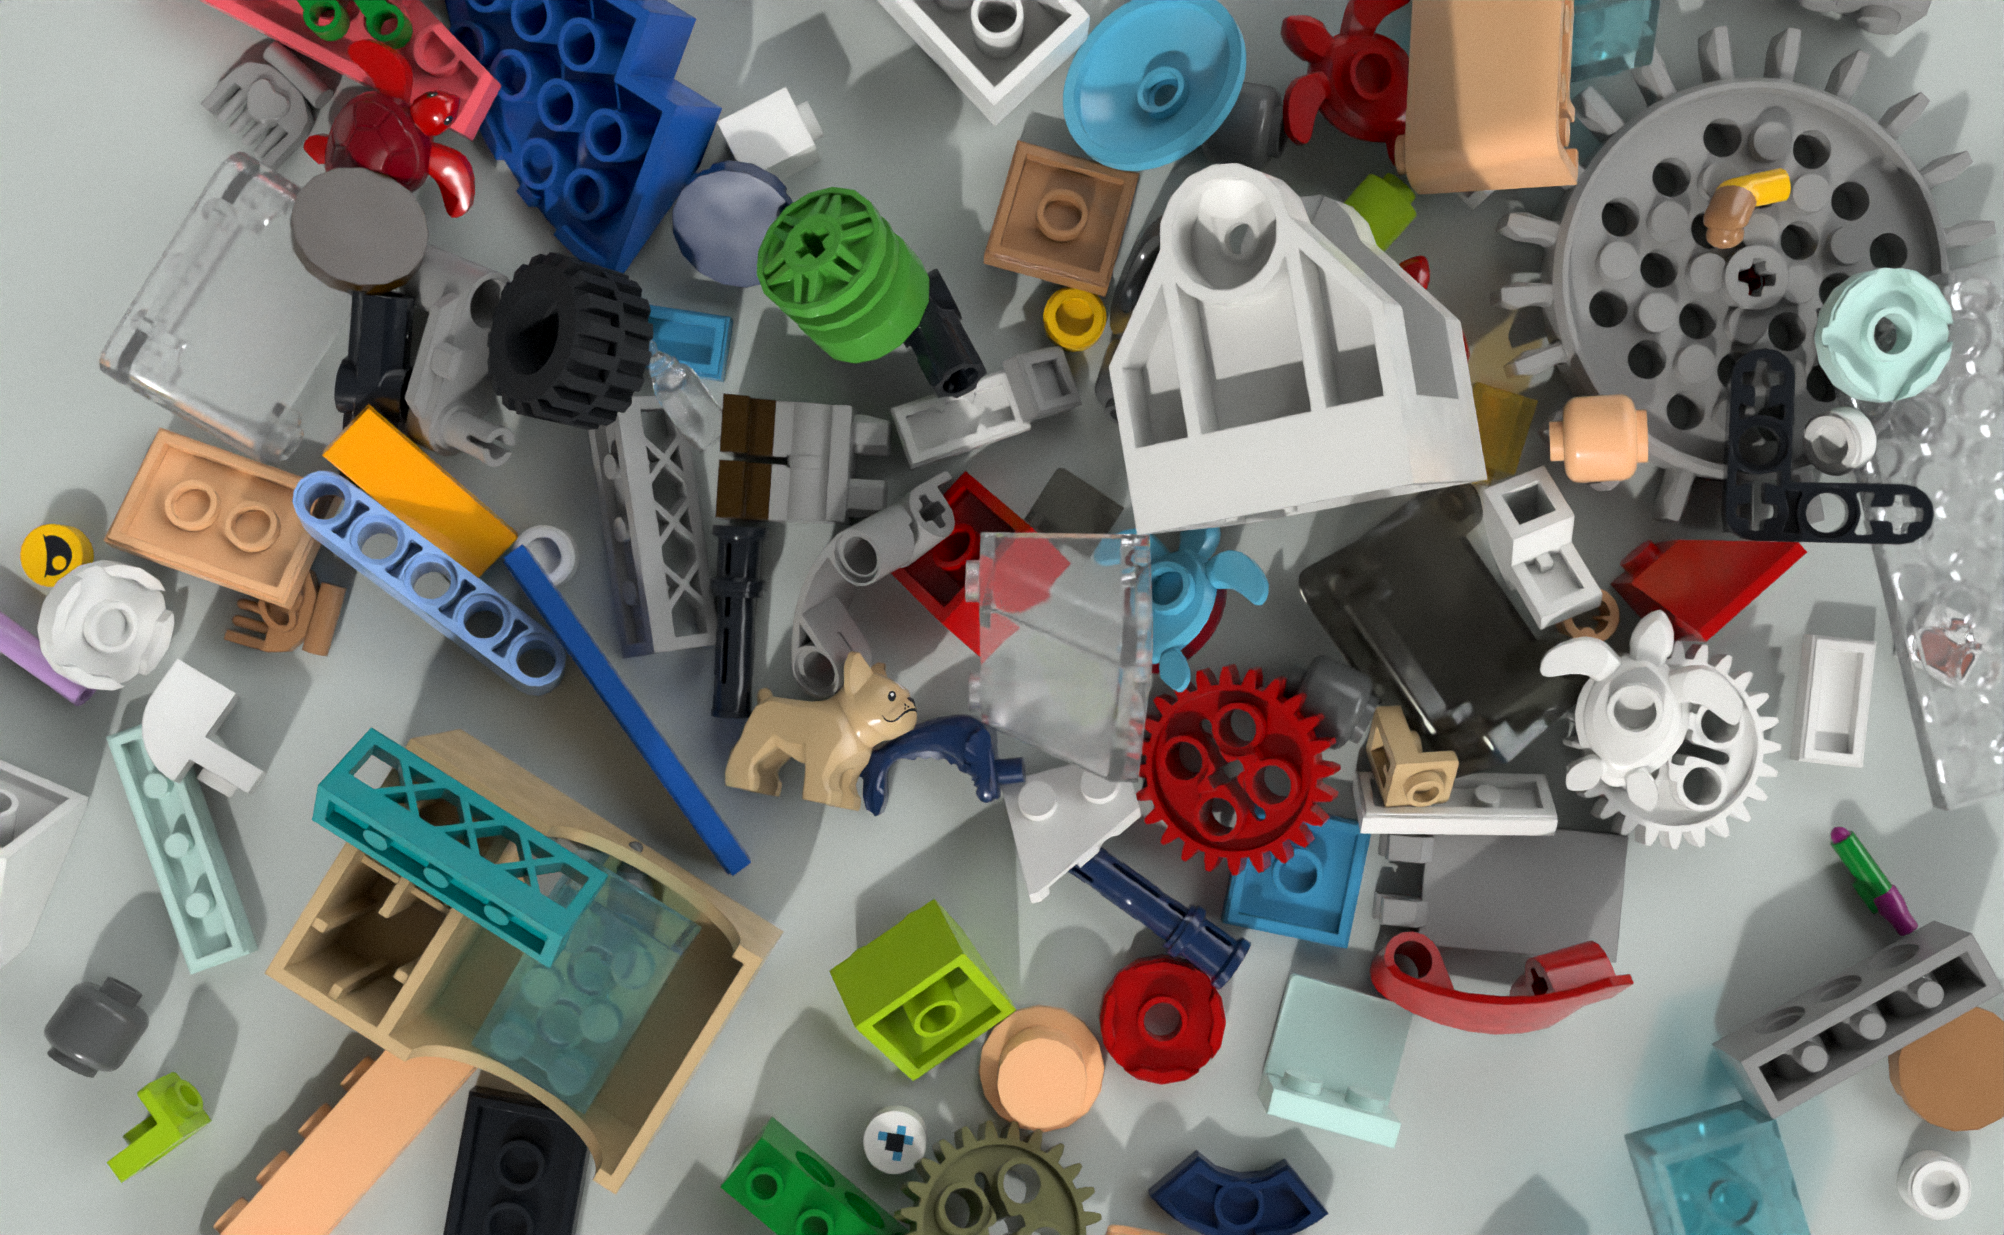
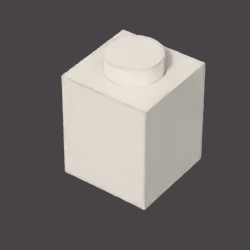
M786 87L717 121L737 162L755 164L776 175L780 181L822 160L814 141L824 136L823 131L807 100L796 106Z

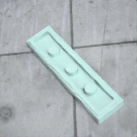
M142 724L107 736L106 739L190 975L259 950L199 780L196 779L197 775L194 766L191 767L181 783L174 782L158 770L148 756L142 737Z

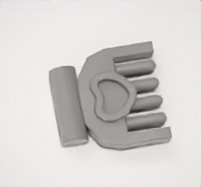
M279 41L271 43L264 51L263 58L270 65L247 62L233 69L200 103L212 114L215 115L217 113L218 121L226 122L247 100V108L230 124L229 130L233 134H238L254 119L256 123L241 139L243 145L250 146L267 128H274L254 149V155L257 158H263L278 143L261 161L274 173L307 139L314 124L310 104L314 108L319 109L324 107L333 97V90L286 45Z

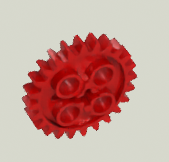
M1228 664L1222 667L1218 682L1210 667L1196 671L1197 688L1190 681L1183 692L1175 691L1177 699L1166 693L1156 696L1153 701L1163 715L1162 717L1153 714L1141 717L1139 723L1152 736L1151 738H1140L1132 742L1131 748L1145 755L1146 761L1129 768V773L1147 779L1148 786L1135 793L1138 801L1152 800L1155 806L1144 819L1146 825L1163 820L1168 826L1162 835L1160 843L1164 846L1178 837L1185 842L1181 860L1186 862L1199 851L1205 852V870L1211 872L1219 866L1223 858H1227L1231 874L1237 876L1245 870L1249 857L1258 873H1261L1271 866L1270 851L1284 864L1295 856L1291 841L1306 848L1315 839L1305 823L1322 827L1328 822L1330 816L1317 805V802H1332L1338 797L1339 791L1322 783L1323 778L1334 775L1341 770V764L1322 759V752L1337 743L1336 738L1327 736L1316 737L1314 729L1325 717L1322 713L1303 717L1299 711L1307 695L1302 692L1289 700L1284 697L1286 677L1280 676L1275 678L1265 687L1263 686L1262 667L1256 666L1249 669L1243 681H1240L1236 664ZM1235 709H1241L1249 713L1254 719L1256 734L1252 741H1245L1233 732L1231 716ZM1204 719L1209 720L1212 724L1213 735L1203 729L1202 721ZM1182 742H1188L1200 751L1202 767L1199 773L1186 769L1181 763L1179 749ZM1238 759L1242 763L1244 771L1230 779L1225 774L1223 768L1230 762ZM1268 765L1277 766L1288 774L1291 781V791L1288 796H1279L1267 787L1265 770ZM1215 798H1222L1234 807L1236 812V824L1234 827H1226L1215 819L1212 812V803ZM1255 804L1264 809L1266 813L1265 819L1257 817L1255 814Z

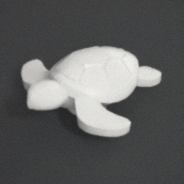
M1653 611L1637 623L1629 643L1630 654L1618 656L1607 643L1597 638L1585 636L1559 643L1546 651L1541 659L1539 669L1543 676L1554 677L1566 674H1583L1590 677L1579 694L1575 710L1576 731L1585 756L1572 764L1567 770L1565 778L1567 789L1571 791L1592 789L1600 779L1610 786L1620 787L1626 785L1628 798L1643 810L1651 811L1659 800L1658 787L1651 773L1665 764L1683 743L1689 725L1690 713L1688 703L1692 702L1703 705L1728 724L1736 725L1740 722L1743 714V701L1736 688L1723 674L1705 665H1690L1672 670L1665 663L1673 649L1674 630L1664 611Z

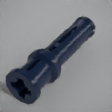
M1103 847L1081 868L1076 864L1068 871V873L1074 875L1083 883L1088 884L1104 898L1164 940L1162 946L1166 948L1167 954L1173 958L1181 955L1211 976L1210 984L1218 990L1230 980L1249 951L1250 941L1244 937L1237 940L1206 919V910L1201 906L1195 907L1190 904L1188 907H1185L1127 864L1122 863L1108 853Z

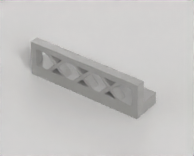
M683 395L632 397L631 406L625 413L618 412L616 421L608 426L599 425L598 429L588 430L623 659L715 645L717 630L712 589L709 588L711 577ZM664 411L668 438L660 450L644 436L641 412ZM660 471L675 483L677 501L669 512L654 500L652 482ZM670 534L685 546L687 562L678 575L663 561L661 547ZM680 596L694 608L698 631L696 635L675 637L671 610Z

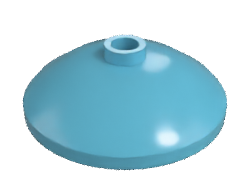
M1132 0L1113 11L1088 35L1087 40L1080 46L1065 80L1063 91L1064 117L1069 132L1076 143L1095 161L1104 166L1124 171H1140L1161 167L1195 150L1224 122L1236 103L1243 85L1246 71V48L1243 35L1228 10L1216 0Z

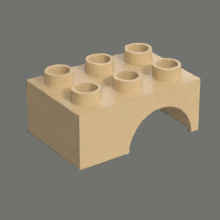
M462 729L411 738L405 747L407 750L543 835L579 842L609 854L610 856L600 869L609 875L605 885L575 924L564 950L553 965L548 968L346 842L264 974L404 1062L412 1058L424 1056L456 1060L490 1072L526 1091L552 1109L575 1130L593 1156L596 1168L593 1181L616 1195L652 1144L784 931ZM392 767L380 788L400 786L396 769ZM439 798L416 801L419 817L434 827L460 824L457 807L446 800ZM397 803L405 808L404 803ZM472 817V821H473V822H477V821H478V820H476V819H474V818ZM502 835L476 838L480 855L490 862L502 864L519 861L516 844ZM458 840V842L464 845V840ZM633 841L640 842L643 845V851L640 853L632 849L628 844ZM622 861L647 874L653 883L655 893L649 950L643 962L639 964H622L603 959L600 947L605 889L610 878L616 874L617 866ZM523 877L518 878L519 880L524 882Z

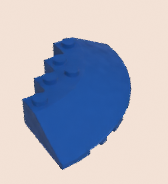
M445 0L451 26L449 31L502 85L479 130L496 160H505L520 186L516 192L528 207H537L548 222L556 229L554 236L579 260L625 273L680 195L686 181L700 167L722 110L718 105L674 79L696 18L666 0Z

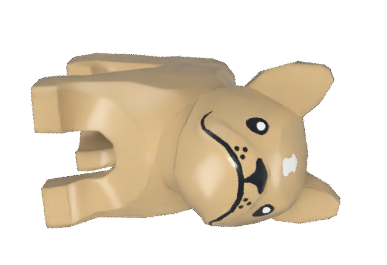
M854 651L848 653L844 664V685L829 700L810 702L774 697L770 689L767 687L762 688L757 693V704L743 727L740 739L730 751L725 769V786L779 797L782 789V782L778 775L779 770L793 757L795 760L805 764L803 800L859 811L861 797L858 795L856 783L870 760L873 747L883 740H892L914 729L917 721L915 701L910 697L908 689L887 677L886 664L877 662L870 668L861 653Z

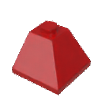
M1679 539L1654 544L1652 540H1648L1632 550L1621 561L1620 566L1625 571L1611 583V586L1641 619L1653 611H1664L1673 626L1674 641L1707 642L1802 558L1807 551L1799 542Z

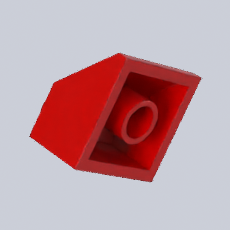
M965 471L943 494L954 515L955 525L952 533L911 565L898 568L891 574L941 624L981 659L985 660L1071 566L1027 522Z

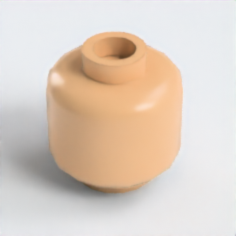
M1615 394L1571 398L1563 408V421L1549 422L1550 461H1564L1566 475L1573 482L1627 480L1634 475L1637 463H1648L1646 409L1635 410L1632 399L1627 395Z

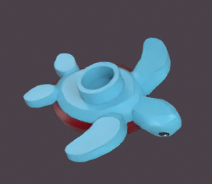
M1221 527L1181 531L1178 551L1171 553L1153 534L1137 535L1136 528L1124 530L1110 536L1101 542L1096 549L1094 555L1095 564L1103 569L1119 566H1136L1141 568L1142 571L1132 581L1124 601V623L1129 641L1122 643L1112 650L1107 660L1108 671L1114 675L1134 674L1142 665L1152 674H1160V678L1175 691L1183 692L1191 681V671L1187 660L1205 645L1218 627L1226 606V589L1236 590L1254 605H1262L1269 593V583L1263 570L1248 555L1234 550L1220 552L1210 558L1220 543Z

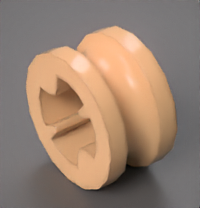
M1600 589L1603 593L1601 606L1598 607L1600 616H1593V620L1599 621L1598 626L1594 630L1590 627H1576L1572 618L1555 624L1558 632L1567 640L1585 636L1602 641L1607 640L1616 631L1620 621L1619 607L1616 600L1607 591Z

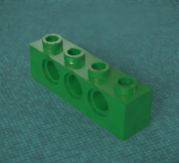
M774 1117L768 1120L734 1161L720 1188L777 1235H905L910 1233L905 1226Z

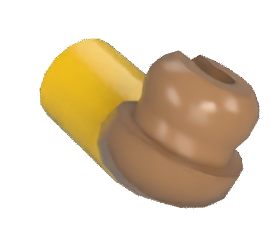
M1778 168L1731 178L1721 183L1716 188L1704 214L1703 223L1708 227L1706 231L1708 243L1722 249L1735 247L1742 242L1745 232L1744 227L1748 225L1755 207L1787 200L1790 195L1791 184L1786 170Z

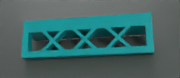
M372 727L317 787L312 821L548 968L553 965L566 947L575 924L605 885L609 876ZM373 755L398 771L400 786L373 789L353 775ZM439 798L446 800L457 807L460 824L434 827L419 817L416 801ZM397 803H404L405 808ZM472 817H473L474 819L478 820V821H477V822H473V821H472ZM502 835L516 844L519 861L502 864L490 862L480 855L476 838ZM458 840H464V845L458 842ZM561 872L583 887L569 906L564 908L540 893L536 875ZM523 877L524 882H522L518 878Z

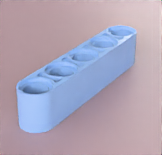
M320 470L308 474L298 482L293 492L292 502L304 529L314 539L517 690L527 695L541 696L552 692L560 685L565 672L566 653L563 645L553 633L343 476L332 471ZM336 495L345 501L342 511L334 518L326 520L310 515L312 504L321 496ZM381 533L395 537L398 545L394 553L387 558L371 559L362 553L364 543L373 535ZM430 572L445 575L451 581L448 591L435 599H425L417 595L414 591V586L422 575ZM479 611H491L502 619L503 626L493 637L486 639L477 638L466 630V623L469 618ZM531 649H542L553 657L555 666L546 676L540 678L529 677L518 668L517 662L521 655Z

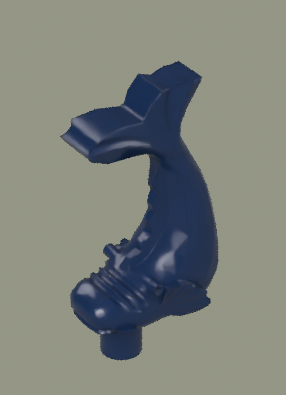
M955 714L930 719L915 725L913 730L890 740L881 748L872 751L868 764L859 776L863 779L865 807L875 817L885 812L889 800L888 774L890 767L898 759L916 760L920 757L927 760L932 757L936 760L946 759L951 765L956 764L959 771L972 776L971 781H974V786L977 788L975 791L976 795L983 803L993 802L995 799L998 800L1001 797V785L1026 782L1023 757L999 759L996 730L977 716Z

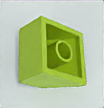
M935 898L921 908L906 915L898 924L867 945L858 948L850 957L829 970L854 1027L912 1081H915L1017 1011L1013 1002L963 929Z

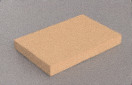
M159 428L104 538V542L112 548L290 610L321 547V543L304 529L292 502L294 489L304 477L163 428ZM336 495L319 497L312 504L310 515L318 519L327 520L334 518L342 498Z

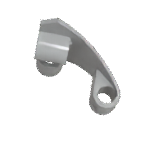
M948 471L916 486L896 503L838 533L823 548L810 567L801 587L795 608L791 637L793 675L805 693L814 698L826 699L839 692L844 685V664L848 653L851 651L861 653L869 667L871 666V648L847 611L858 586H868L898 568L911 565L952 533L955 525L953 511L940 492L952 479Z

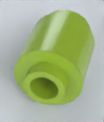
M1387 173L1383 178L1369 174L1344 201V204L1352 206L1369 223L1377 246L1384 252L1417 217L1416 211L1411 205L1416 199L1415 194L1402 180L1391 173Z

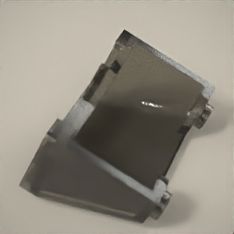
M1471 483L1411 494L1306 567L1299 574L1298 581L1300 593L1304 601L1347 664L1370 677L1373 688L1371 695L1379 698L1377 707L1401 705L1410 731H1417L1420 736L1422 753L1454 751L1456 753L1459 766L1455 779L1508 763L1577 703L1583 686L1590 678L1583 674H1566L1554 677H1546L1541 674L1539 669L1540 662L1546 651L1559 643L1573 638L1558 632L1547 633L1536 638L1465 536L1481 523L1483 516L1479 493Z

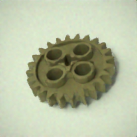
M992 1120L979 1125L977 1140L967 1126L954 1132L956 1149L945 1139L935 1142L932 1148L938 1163L925 1157L917 1160L914 1163V1167L924 1181L922 1183L908 1181L902 1184L900 1188L907 1197L914 1201L913 1207L901 1208L894 1211L893 1215L897 1220L910 1225V1233L905 1235H989L988 1227L1002 1220L1005 1221L1008 1232L1003 1235H1032L1033 1232L1040 1233L1041 1235H1086V1226L1102 1220L1101 1214L1084 1211L1082 1202L1095 1193L1094 1187L1076 1189L1072 1182L1081 1171L1082 1165L1076 1163L1062 1168L1058 1163L1065 1147L1062 1143L1054 1145L1046 1151L1041 1150L1043 1131L1040 1129L1030 1132L1023 1141H1020L1019 1125L1015 1121L1004 1125L998 1138ZM1008 1170L1017 1172L1025 1182L1026 1194L1022 1203L1014 1202L1005 1192L1003 1182ZM976 1174H981L985 1180L984 1192L976 1185ZM950 1193L960 1195L969 1206V1220L964 1228L956 1227L946 1216L945 1204Z

